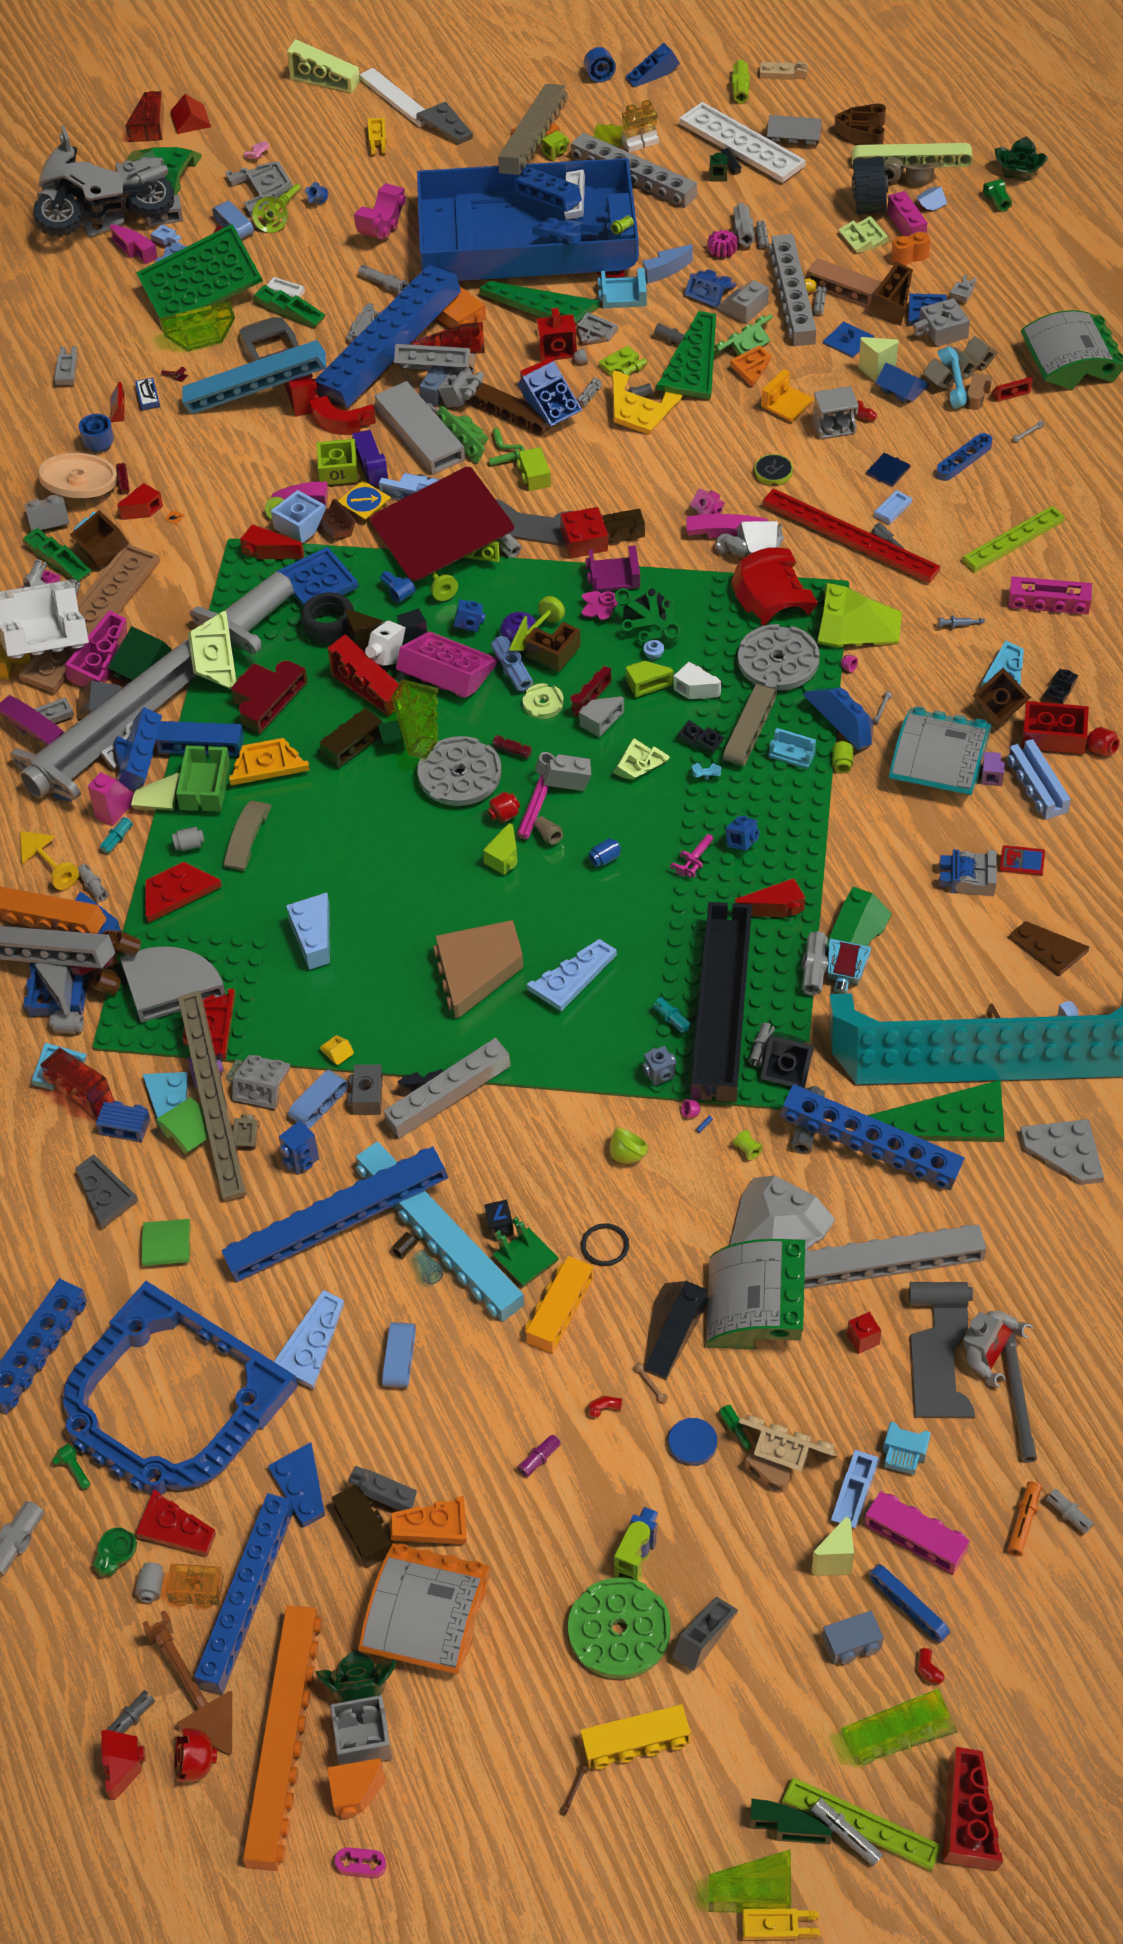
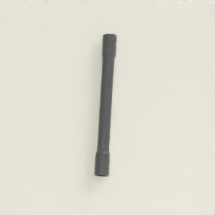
M1013 1328L1012 1334L1003 1349L1005 1351L1019 1431L1022 1461L1031 1463L1037 1460V1454L1030 1428L1016 1349V1336Z

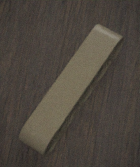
M759 684L755 685L725 748L724 761L745 766L773 707L777 694L776 689Z

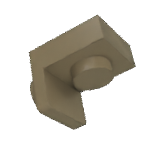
M241 1115V1118H234L233 1135L236 1146L256 1147L260 1121L254 1119V1115Z

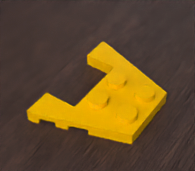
M613 370L611 380L613 384V422L649 435L682 398L681 394L665 392L662 403H658L625 391L629 376Z

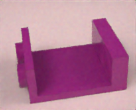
M636 545L628 546V557L594 560L593 550H589V558H585L586 570H590L587 573L588 584H592L593 591L601 592L622 588H640V569Z

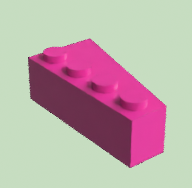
M110 610L89 634V643H84V646L78 648L66 662L67 680L81 687L90 681L107 683L111 673L108 666L127 634L126 618Z

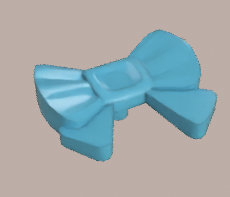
M699 763L692 765V774L694 777L704 776V779H709V775L720 776L721 766L713 763L710 768L703 769Z

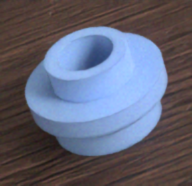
M651 640L644 645V653L650 659H657L664 652V645L660 641Z

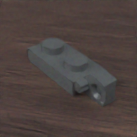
M355 1466L351 1471L348 1482L360 1487L364 1491L363 1495L399 1511L413 1508L417 1490L358 1466Z

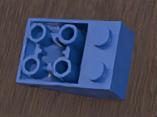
M554 361L523 376L517 384L526 401L550 427L582 411L581 406Z

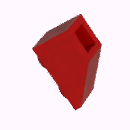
M143 483L126 498L122 499L117 504L120 519L127 520L151 517L163 507L161 493Z

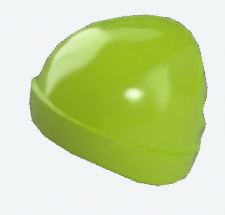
M619 1127L614 1129L610 1142V1155L613 1160L624 1164H632L646 1156L648 1145L643 1139Z

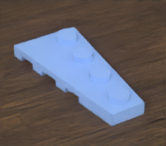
M599 939L579 951L576 957L571 960L566 959L560 963V966L555 970H549L542 974V978L535 982L532 980L527 983V990L559 1011H562L617 955V950Z

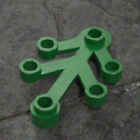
M650 586L645 592L649 599L650 611L633 600L629 590L622 588L615 593V600L619 605H627L645 617L637 620H624L622 628L625 632H632L635 628L656 625L661 629L652 632L641 631L638 634V639L641 643L645 644L650 640L659 638L675 642L681 638L683 631L680 624L675 622L673 600L665 598L662 601V607L666 611L667 622H665L659 616L657 604L658 591L655 587ZM654 590L655 595L649 596L648 592ZM626 595L627 600L621 601L620 597ZM670 601L672 603L671 607L669 608L664 606L665 602ZM631 623L632 627L630 629H626L625 624ZM675 629L676 634L670 635L669 631ZM647 634L648 639L642 640L641 636Z

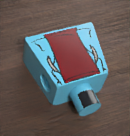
M830 939L828 979L836 981L835 992L844 994L847 993L849 984H859L870 958L871 947Z

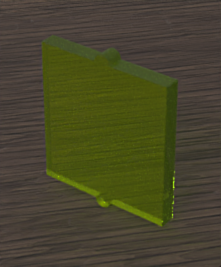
M597 124L594 137L620 148L622 131L625 130V126Z

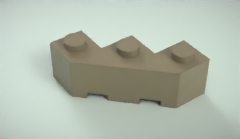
M976 336L968 342L964 351L956 347L953 348L959 356L958 363L962 381L973 376L974 371L986 369L998 353L984 340ZM936 358L927 365L923 373L936 385L946 390L952 388L955 382L952 367L945 366L942 361Z

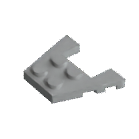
M279 161L257 165L256 169L248 170L247 168H241L240 172L232 173V170L225 172L232 187L250 180L258 193V197L244 202L250 217H252L254 205L259 199L266 196L278 198L293 187L291 180ZM268 201L263 202L258 209L261 210L262 206L267 204Z

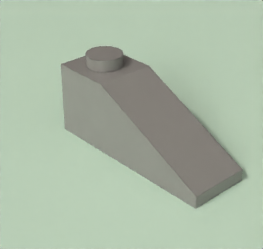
M35 964L41 982L65 1016L70 1014L73 979L70 974L72 971L69 965Z

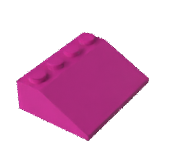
M429 631L400 647L396 669L402 671L404 675L417 677L424 683L437 685L441 690L452 691L459 697H468L477 691L497 665L499 659Z

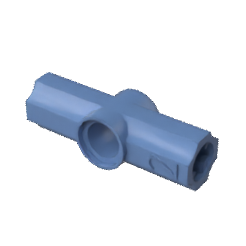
M499 636L491 643V647L503 666V672L506 676H509L517 691H526L533 685V680L521 661V655L517 651L509 650L511 643L507 637Z

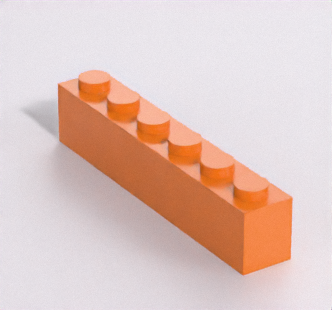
M0 886V920L42 928L44 930L97 934L106 921V917L100 907L95 904Z

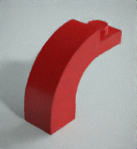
M327 395L309 400L313 420L320 428L327 432L338 435H351L352 433L361 432V427L376 423L375 410L372 404L354 410H340L330 403Z

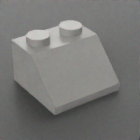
M753 280L737 288L717 306V309L747 324L768 305L769 287Z

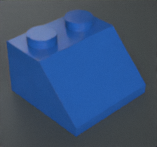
M885 363L876 381V384L881 386L880 390L888 394L891 391L896 393L895 398L906 402L907 399L914 401L930 385V383L889 363Z

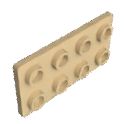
M752 1415L739 1419V1423L761 1430L754 1452L756 1456L798 1471L803 1470L810 1448L832 1456H838L839 1451L834 1450L835 1445L823 1440H818L817 1443L811 1442V1436L795 1431L793 1435L787 1433L788 1428L775 1423H771L770 1427L763 1425L764 1419Z

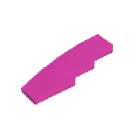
M736 514L687 516V534L691 536L707 533L709 538L719 537L721 534H730L738 537L736 528L741 522L768 520L767 518Z

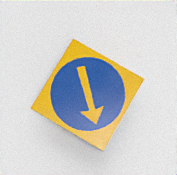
M362 480L338 501L344 508L366 520L372 514L382 510L383 505L391 497Z

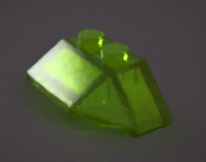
M226 301L162 317L159 320L164 337L188 352L223 343L235 320V315L231 302Z

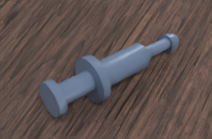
M951 615L950 619L939 617L937 624L938 627L950 625V628L954 629L955 626H970L972 623L983 624L985 618L972 620L970 618H955L954 615Z

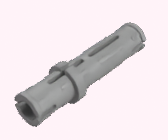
M819 1798L810 1809L832 1832L834 1831L872 1867L882 1857V1852L844 1819L845 1816L842 1813L838 1814L822 1798Z

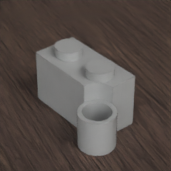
M543 752L540 754L535 765L536 772L543 775L545 786L584 791L591 777L590 759L559 754L555 758L551 753Z

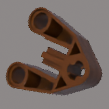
M877 103L856 106L838 113L835 116L834 133L848 143L855 145L884 144L885 130L882 126L885 124V105Z
M106 930L101 934L109 935L115 950L114 959L107 968L90 971L88 975L92 988L113 996L120 987V978L111 968L113 963L117 964L119 962L116 958L117 953L120 952L134 957L139 951L141 941L121 931Z

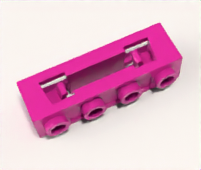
M1011 576L1008 608L1089 614L1092 583ZM1022 584H1034L1035 590H1032V586H1028V589H1022ZM1068 587L1081 589L1080 593H1074L1073 589H1070V593H1066Z

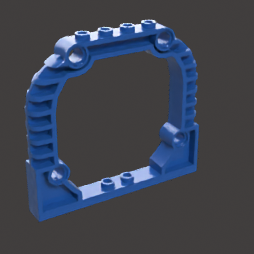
M145 1281L109 1321L111 1327L101 1335L97 1343H94L89 1352L74 1366L66 1380L63 1391V1404L68 1417L66 1428L73 1446L79 1452L84 1453L86 1451L97 1464L100 1466L105 1464L116 1477L120 1479L124 1477L129 1480L130 1485L137 1491L144 1490L152 1495L153 1490H156L163 1495L168 1489L181 1491V1489L196 1488L201 1486V1484L214 1480L235 1459L236 1455L244 1448L248 1440L254 1436L258 1428L262 1430L298 1385L294 1374L150 1282ZM179 1323H182L196 1332L203 1341L207 1343L210 1341L215 1344L217 1349L223 1354L227 1355L229 1353L246 1364L247 1386L241 1388L236 1394L235 1400L238 1408L206 1448L195 1457L177 1464H173L160 1456H151L143 1459L101 1431L96 1414L88 1407L89 1397L99 1381L131 1346H144L150 1340L151 1334L174 1329ZM253 1401L251 1405H244L246 1402ZM80 1427H85L81 1431H76ZM160 1477L158 1481L151 1482L153 1478Z

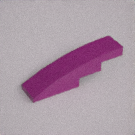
M8 695L0 702V714L20 731L23 733L27 732L36 741L39 739L46 746L64 733L62 729L48 718L11 695Z

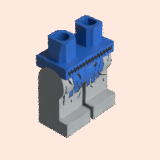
M953 849L952 855H940L939 869L950 870V872H940L939 886L950 887V893L957 894L958 891L964 894L994 896L997 884L996 850H988L987 854H980L969 851L959 852V850Z

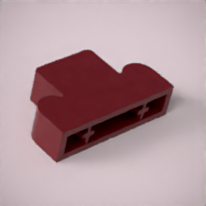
M282 661L277 664L276 672H273L254 663L243 675L239 676L231 687L233 702L239 705L242 725L260 735L307 683L306 669L291 661Z

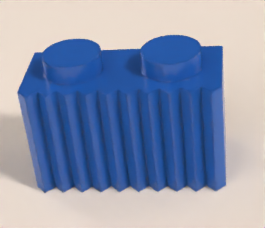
M113 1101L112 1103L104 1102L96 1121V1126L100 1135L134 1140L141 1143L151 1119L148 1109L141 1105H134L132 1107L126 1106L119 1101Z

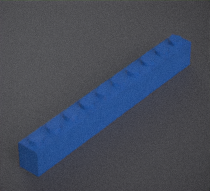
M434 1146L422 1149L416 1155L408 1159H402L392 1167L379 1170L375 1175L359 1180L353 1186L345 1190H339L324 1200H318L312 1206L292 1213L288 1218L275 1221L269 1227L253 1232L239 1242L230 1243L221 1251L235 1280L239 1282L448 1179L447 1172Z

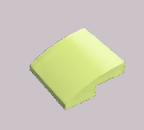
M871 216L858 224L853 220L838 229L856 253L869 251L889 242L888 236Z

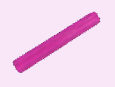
M540 775L518 830V837L520 839L526 840L529 838L549 786L544 785L543 775Z

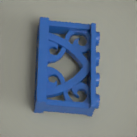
M30 962L31 978L27 979L28 996L24 997V1008L28 1009L30 1017L54 1014L56 1010H61L54 999L49 1003H37L39 996L44 995L43 1002H46L51 998V994L40 980L35 966L37 963ZM88 973L84 975L74 974V977H72L73 988L70 1011L78 1012L80 1015L84 1013Z

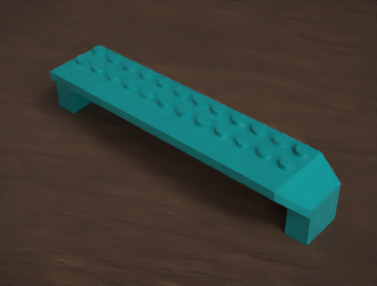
M1123 988L1121 1007L1110 1015L883 1022L856 1011L852 993L829 994V1037L832 1054L856 1084L1123 1077Z

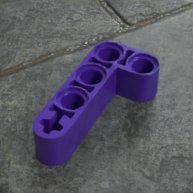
M370 429L352 433V439H355L356 454L366 481L373 487H379L381 478L388 479L385 456L383 453H379Z

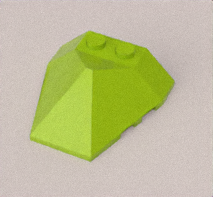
M825 583L824 607L817 644L843 647L844 644L862 646V643H873V645L899 643L901 611L846 586Z

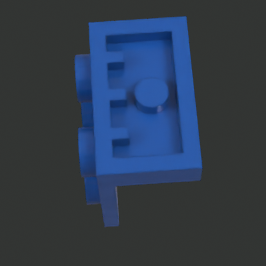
M712 270L698 271V273L690 274L685 295L717 307L720 304L724 289L736 287L737 283L733 282L732 278L728 276H717L716 272Z

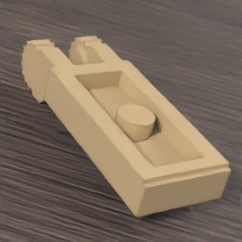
M801 61L797 63L761 62L760 78L803 79L807 77L808 72L806 70L808 69V64Z

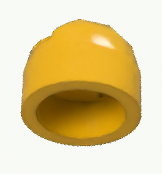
M804 279L807 293L814 292L816 282L813 279Z

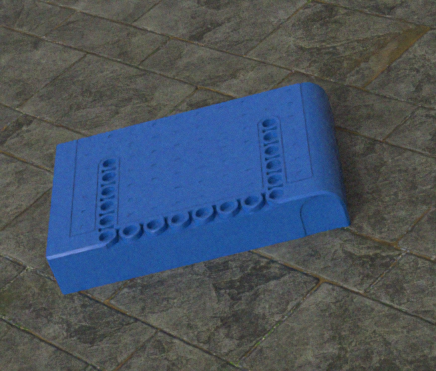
M629 159L526 164L524 169L530 167L566 180V172L584 170V216L567 220L602 222L605 225L604 230L599 233L577 232L581 233V241L575 244L568 243V239L558 241L557 237L545 238L532 234V227L538 225L539 222L547 221L548 218H557L558 221L566 220L565 211L518 194L514 180L518 175L499 173V166L417 171L422 271L428 265L456 274L458 281L595 273L601 271L611 272L631 268L638 261L639 238ZM629 193L632 219L634 221L633 239L608 240L604 202L608 201V194Z

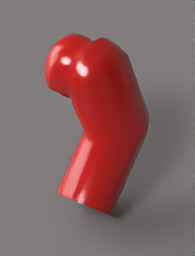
M857 401V417L864 421H875L877 413L873 409L865 408L863 401Z
M601 1396L589 1402L588 1414L591 1417H599L601 1409L605 1408L621 1411L623 1399Z
M928 1648L919 1649V1675L931 1684L940 1685L945 1677L944 1673L931 1663L932 1650Z

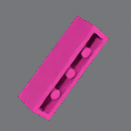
M880 1491L865 1515L864 1526L954 1575L968 1551L970 1540L963 1533L950 1530L938 1519L923 1515L919 1509L901 1503L892 1494H885Z

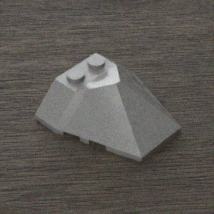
M777 1176L755 1177L742 1194L730 1245L756 1239L805 1240V1250H807L814 1243H819L824 1239L834 1224L835 1218L816 1196Z

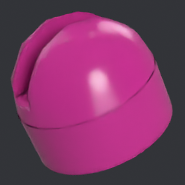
M846 655L841 659L840 665L844 670L853 672L858 665V658Z
M689 1099L683 1101L681 1106L683 1117L694 1118L700 1114L701 1107L697 1101Z

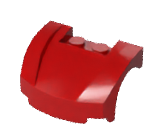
M778 547L760 549L742 559L734 570L732 586L736 597L747 612L753 611L762 619V625H766L772 616L784 608L800 607L805 610L807 615H810L818 604L811 589H803L802 584L797 578L793 569L796 560L790 549Z

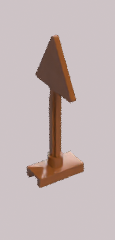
M166 1610L161 1612L162 1621L159 1623H155L152 1627H150L147 1621L142 1624L150 1645L157 1642L160 1648H164L198 1708L197 1711L178 1721L177 1727L199 1729L205 1732L211 1739L213 1747L231 1755L233 1693L228 1691L210 1703L206 1701L172 1642L174 1640L171 1635L173 1628L170 1617Z

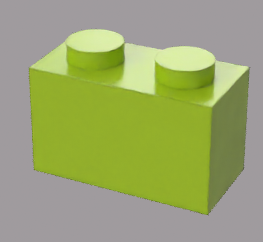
M541 447L519 451V460H516L518 471H522V482L527 485L528 490L533 491L551 487V473Z

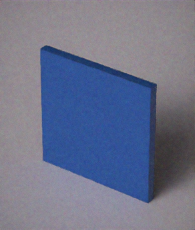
M843 321L823 341V344L854 358L860 352L861 337L874 338V335Z

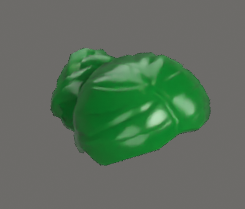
M118 1527L111 1528L102 1535L97 1548L98 1554L93 1562V1567L100 1576H112L119 1569L120 1565L128 1562L133 1557L137 1549V1541L134 1534Z

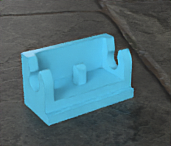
M776 728L774 740L770 742L769 758L808 769L815 756L816 739Z

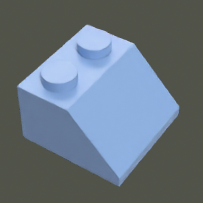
M297 490L271 510L274 529L294 540L304 543L315 534L325 512L326 505Z

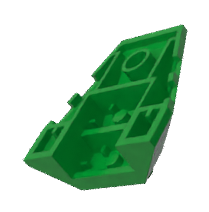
M153 147L132 151L125 161H138L143 157L162 158L163 165H166L168 168V174L165 175L166 180L171 182V187L173 186L174 195H177L181 189L179 180L181 173L186 166L195 167L202 154L179 147Z

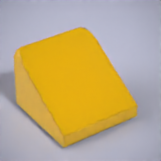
M338 1035L320 1046V1050L337 1065L354 1053L349 1041Z

